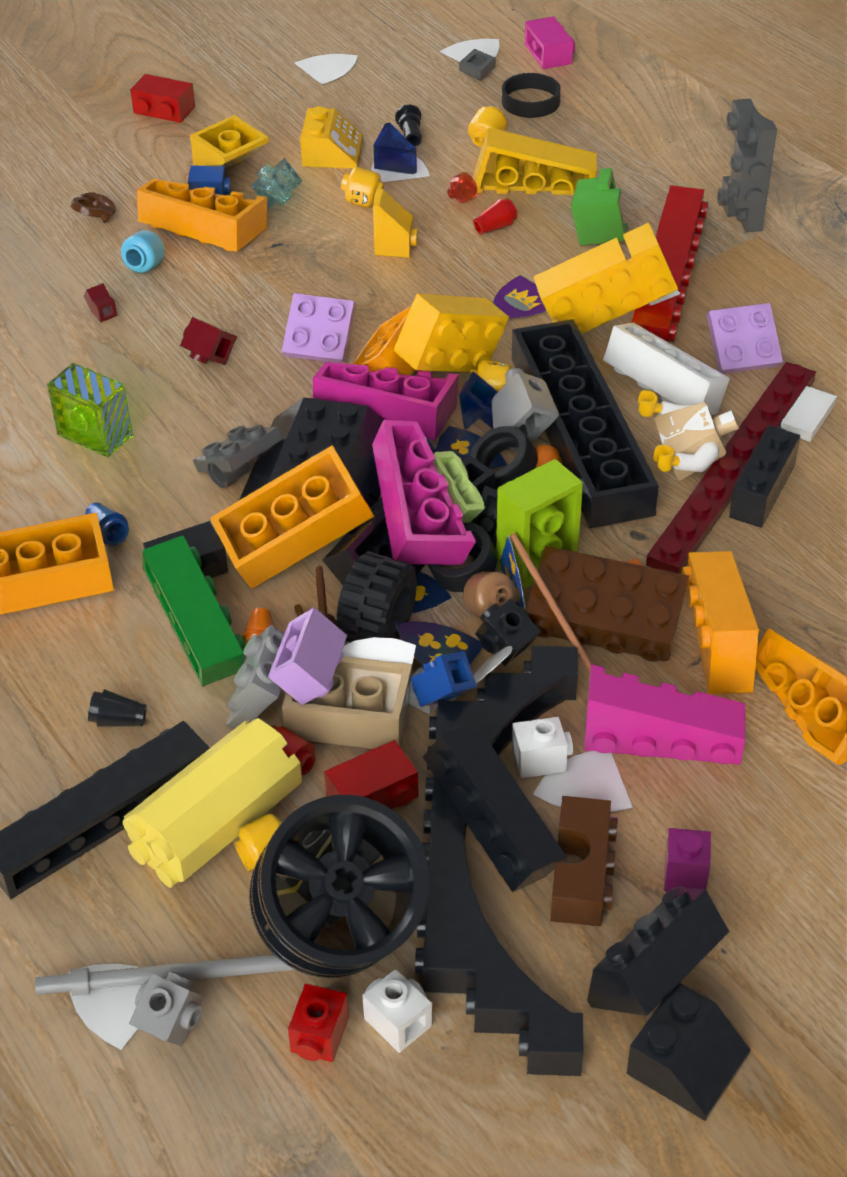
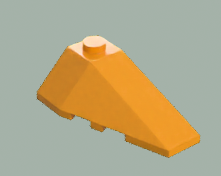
M768 628L757 646L755 669L770 691L778 696L785 707L784 711L788 717L796 722L803 733L802 737L806 743L835 764L842 765L847 762V674Z

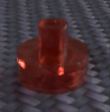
M462 172L451 178L447 194L451 199L456 198L460 203H466L476 198L477 186L470 174Z

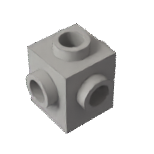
M171 971L166 979L151 974L149 980L144 982L137 992L135 998L136 1008L129 1024L166 1042L182 1046L188 1031L193 1030L200 1020L202 1014L201 1002L204 996L191 991L193 981Z

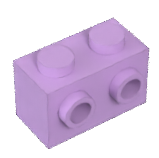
M313 607L289 622L268 677L301 705L316 697L322 698L330 691L334 684L332 678L336 666L343 658L342 649L347 635Z

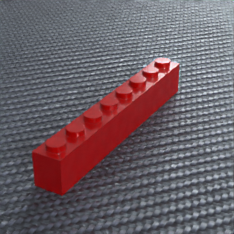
M670 185L656 233V239L681 294L652 306L646 304L635 309L631 322L668 343L669 341L675 342L677 327L682 314V305L685 304L687 287H689L691 269L693 270L695 256L696 252H698L700 236H702L704 219L707 216L708 202L703 201L705 189Z

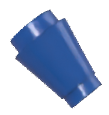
M95 502L90 504L86 509L85 515L97 512L104 544L118 545L122 543L129 532L127 519L122 514L101 503Z

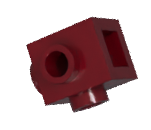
M192 317L189 325L184 330L180 346L190 350L189 357L207 364L209 359L226 365L237 336Z

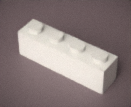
M635 323L613 326L603 361L614 367L615 372L635 379L637 385L658 393L663 401L680 406H692L702 402L707 403L712 415L718 414L730 380L727 376Z

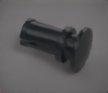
M411 104L401 106L396 111L395 121L404 133L406 145L415 147L422 142V135L419 129L421 111L417 106Z

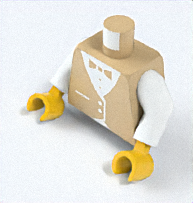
M649 390L640 392L638 398V411L640 415L650 417L654 412L657 413V416L654 418L663 445L655 447L653 460L658 462L657 466L661 471L668 472L673 469L677 479L680 481L695 472L705 471L714 461L726 454L721 436L739 429L732 410L713 417L707 403L702 402L692 406H680L665 401L657 403L658 397L654 392Z

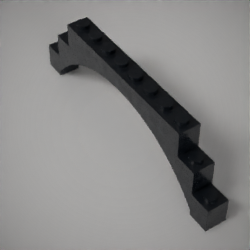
M532 646L531 661H524L523 674L488 673L485 676V688H477V702L438 701L437 716H430L429 739L437 740L442 734L476 722L499 756L512 742V723L536 720L542 714L565 700H576L578 679L577 647ZM435 775L434 778L426 777L425 802H432V810L424 809L423 834H430V843L422 842V846L429 866L430 891L426 912H424L417 926V938H425L424 948H416L415 975H423L424 992L466 994V1015H475L474 1033L519 1034V1056L527 1057V1074L581 1076L583 1063V1013L568 1011L543 992L517 966L497 940L481 911L472 888L465 856L467 823L453 805Z

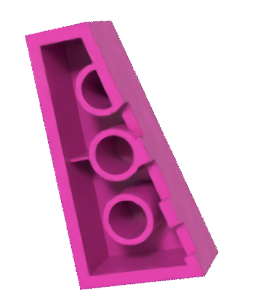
M325 362L313 377V399L318 398L321 400L369 406L383 420L417 421L425 438L435 441L457 408L459 374L447 373V378L444 379L431 377V372L418 370L417 376L398 374V368L385 367V369L371 372L366 365Z
M383 420L372 447L393 559L408 564L463 565L476 541L471 531H466L461 521L463 514L458 504H453L447 492L449 485L444 475L438 473L433 463L435 457L418 422Z
M591 664L585 751L741 765L745 743V703L698 691L692 696L683 694L676 689L675 685L662 682L659 687L638 682L639 676L623 672L620 678L605 674V667Z

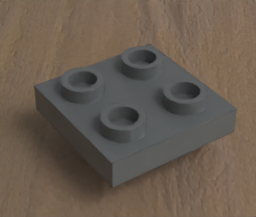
M244 425L238 426L227 433L228 438L222 442L217 441L205 446L201 450L203 454L192 461L198 472H208L216 485L225 488L249 472L248 462L281 441L283 437L278 427L256 425L252 428H245Z

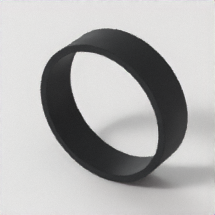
M539 73L514 75L508 78L502 85V106L509 113L520 117L537 118L547 116L555 112L560 105V84L554 78ZM532 88L547 91L553 97L539 102H525L514 99L509 94L520 89Z

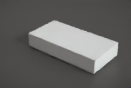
M806 386L782 420L780 428L800 434V439L811 442L834 408L837 396Z

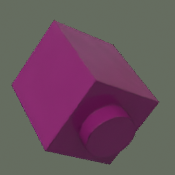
M669 828L664 861V891L667 892L678 886L707 889L711 866V831Z

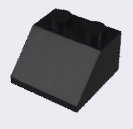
M679 983L662 1000L630 1045L626 1074L706 1121L749 1056L751 1049L715 1002Z

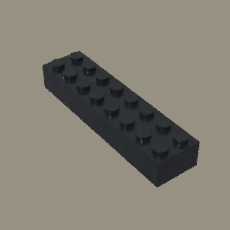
M574 319L512 329L511 360L515 368L522 369L525 374L544 380L558 410L559 416L545 430L551 446L559 451L562 465L583 482L581 511L589 529L656 516L659 485Z

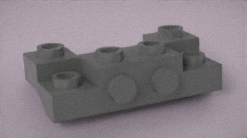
M751 98L737 99L732 101L731 112L727 113L726 119L727 128L732 131L735 137L734 152L731 155L730 161L731 176H723L722 188L718 189L717 200L719 206H723L727 217L736 216L737 221H741L745 233L763 231L777 128L772 120L767 119L757 111Z

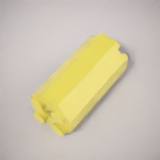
M260 718L253 719L250 723L249 720L244 721L126 814L123 826L132 841L128 845V850L132 857L139 864L144 865L147 863L153 868L159 879L169 888H172L178 882H184L237 838L239 829L242 826L262 817L302 783L300 762L295 754L288 758L282 748L287 745L283 736Z

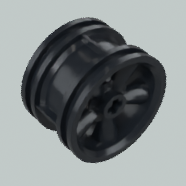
M333 795L313 800L295 810L279 825L255 864L249 888V905L254 926L271 953L284 964L298 972L321 978H340L362 972L399 948L412 935L420 923L427 906L430 891V873L427 857L413 829L400 815L389 807L375 800L356 795ZM330 830L333 852L326 853L318 860L312 853L294 840L313 831ZM362 839L377 849L384 860L369 866L366 860L357 854ZM276 875L309 881V891L312 899L306 901L286 916L278 898ZM336 875H338L339 880L346 877L350 885L345 889L346 894L343 888L338 892L333 888L332 883L337 879ZM374 889L396 893L394 914L388 928L373 910L367 906L373 897ZM329 914L337 917L347 916L355 950L331 949L314 942L327 921Z

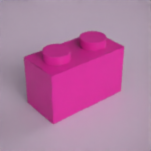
M554 16L525 21V46L542 69L572 64V53L575 52L574 39L568 35L564 26L560 25Z

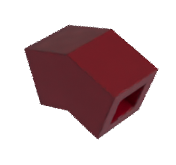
M104 283L86 289L84 298L92 314L100 323L117 316L115 300L109 295Z

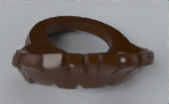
M94 192L85 193L73 198L70 205L73 210L81 214L101 217L103 223L116 212V207L109 198Z

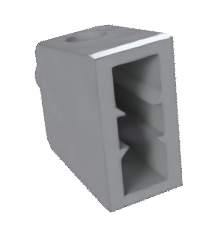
M513 368L505 373L506 384L492 399L493 428L495 429L500 426L516 427L525 434L532 444L557 419L559 413L544 380L525 374L522 369ZM512 447L508 449L518 452L519 447Z

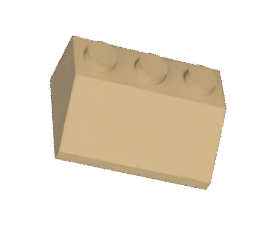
M343 656L340 663L336 666L332 678L334 684L330 691L322 698L316 697L301 705L286 692L282 705L283 724L303 739L312 742L375 749L395 740L401 746L407 718L412 664Z

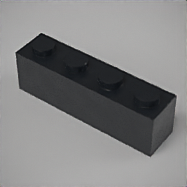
M476 722L442 734L423 756L431 772L435 775L512 893L547 877L555 869V862L561 863L567 857Z

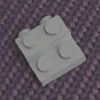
M271 625L260 636L253 635L244 648L243 654L247 657L234 678L237 688L228 703V709L231 712L226 726L233 730L244 721L249 720L250 723L279 697L281 687L273 682L268 675L285 633Z

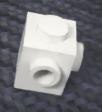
M559 717L512 723V752L520 779L567 772V755L573 754V744L570 732H563Z
M396 969L385 978L374 980L362 995L364 1019L399 1053L432 1027V1003L426 998L424 990L415 980H407Z

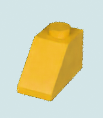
M377 189L373 203L375 255L410 258L412 246H417L418 228H413V216L384 189Z

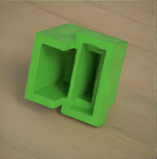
M612 168L601 169L598 178L580 179L577 182L571 209L580 245L602 244L614 238H617L619 242L625 241L623 234L628 232L629 226L628 223H623L619 203L622 192L621 188H616Z

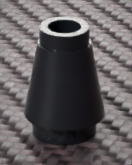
M106 689L103 692L94 691L90 701L88 721L97 723V727H143L147 704H142Z

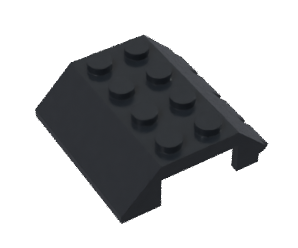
M303 397L274 418L271 427H278L283 439L258 455L239 500L333 445L369 508H371L381 495L372 444L383 419L369 406Z

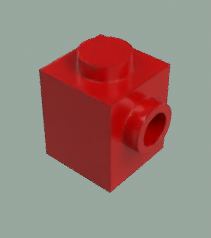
M307 983L304 984L288 1026L291 1052L297 1053L300 1057L310 1061H317L319 1059L329 1062L334 1061L349 1019L347 993Z

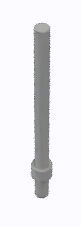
M275 955L89 972V968L71 969L70 974L36 977L35 990L36 995L71 992L72 996L90 994V991L93 989L142 985L149 980L151 974L166 979L170 971L186 979L197 980L290 971L294 969L284 964Z

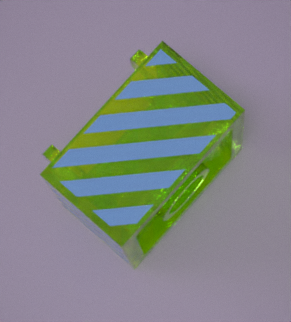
M75 363L70 364L47 384L57 435L106 457H110L133 436L125 384Z

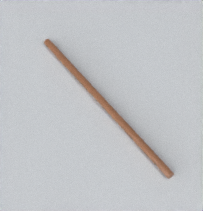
M513 533L509 536L571 644L573 647H577V654L590 674L592 664L518 536L516 533Z

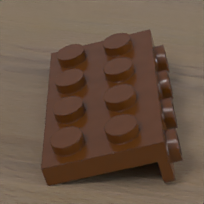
M545 546L538 572L581 646L588 644L604 648L611 653L619 654L624 652L638 655L652 662L659 660L668 661L670 659L672 643L686 594L689 575ZM534 580L525 610L529 614L531 621L540 629L541 632L538 636L543 638L551 636L570 642Z

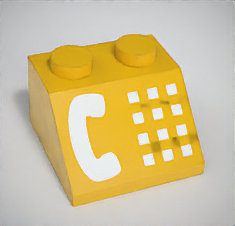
M322 106L307 108L300 136L302 166L357 167L363 142V133L336 109Z
M236 115L190 135L193 164L195 166H225L227 168L254 155L269 143L268 136Z

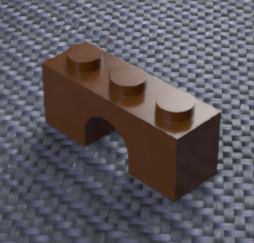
M562 796L558 844L565 854L578 856L582 861L578 863L555 862L550 921L601 926L602 911L611 910L613 885L605 884V875H614L616 851L607 849L608 842H616L618 818L610 817L611 800Z

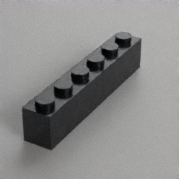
M182 721L174 727L164 730L157 737L139 748L129 751L124 757L109 766L97 770L89 778L70 789L64 790L54 799L35 810L29 811L19 820L0 830L1 889L11 900L124 830L123 820L126 814L190 765L210 747L185 721Z

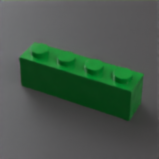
M183 535L143 549V570L201 686L203 687L237 674L244 663L245 655L243 652L246 645L240 634L234 635L230 627L232 620L227 607L224 604L219 606L215 598L217 592L212 578L209 575L204 576L200 569L202 563L197 549L194 546L189 547Z

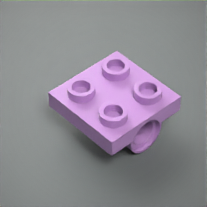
M293 293L281 351L282 354L287 357L345 363L356 309L355 302Z
M770 303L712 310L706 315L718 372L721 374L779 367L783 363Z

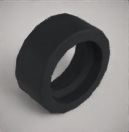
M500 426L488 431L478 439L470 456L489 468L492 460L500 452L508 448L519 447L514 460L505 468L495 472L497 490L505 483L532 471L537 465L538 457L535 447L520 429L513 426Z
M462 522L466 531H471L476 541L474 546L481 548L480 555L474 562L460 569H446L442 565L427 564L437 583L442 588L451 592H463L467 581L474 574L482 571L495 572L498 562L495 547L484 528L474 523Z

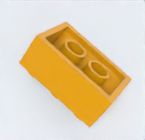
M412 305L379 325L352 364L366 365L371 372L387 367L398 368V374L412 375L416 370L394 351Z

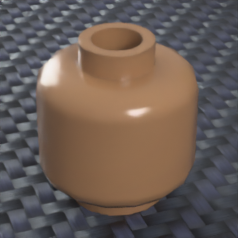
M482 571L474 574L467 581L463 591V599L470 613L480 618L495 603L501 607L508 600L512 599L516 604L517 589L512 579L502 572Z

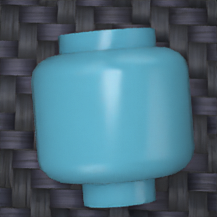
M141 230L128 237L121 247L123 262L130 270L136 273H146L162 262L165 255V247L161 238L149 230Z

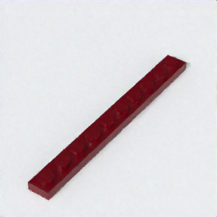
M785 362L739 426V429L725 446L726 454L714 461L647 554L646 566L681 574L682 567H686L688 564V553L698 550L732 501L733 488L767 426L780 428L782 420L805 387H811L814 383L816 371L804 368L798 364Z

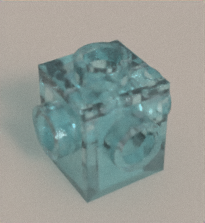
M284 158L274 167L268 163L256 173L259 179L250 186L257 195L267 197V208H269L276 202L281 206L293 197L294 194L291 190L299 185L302 180Z

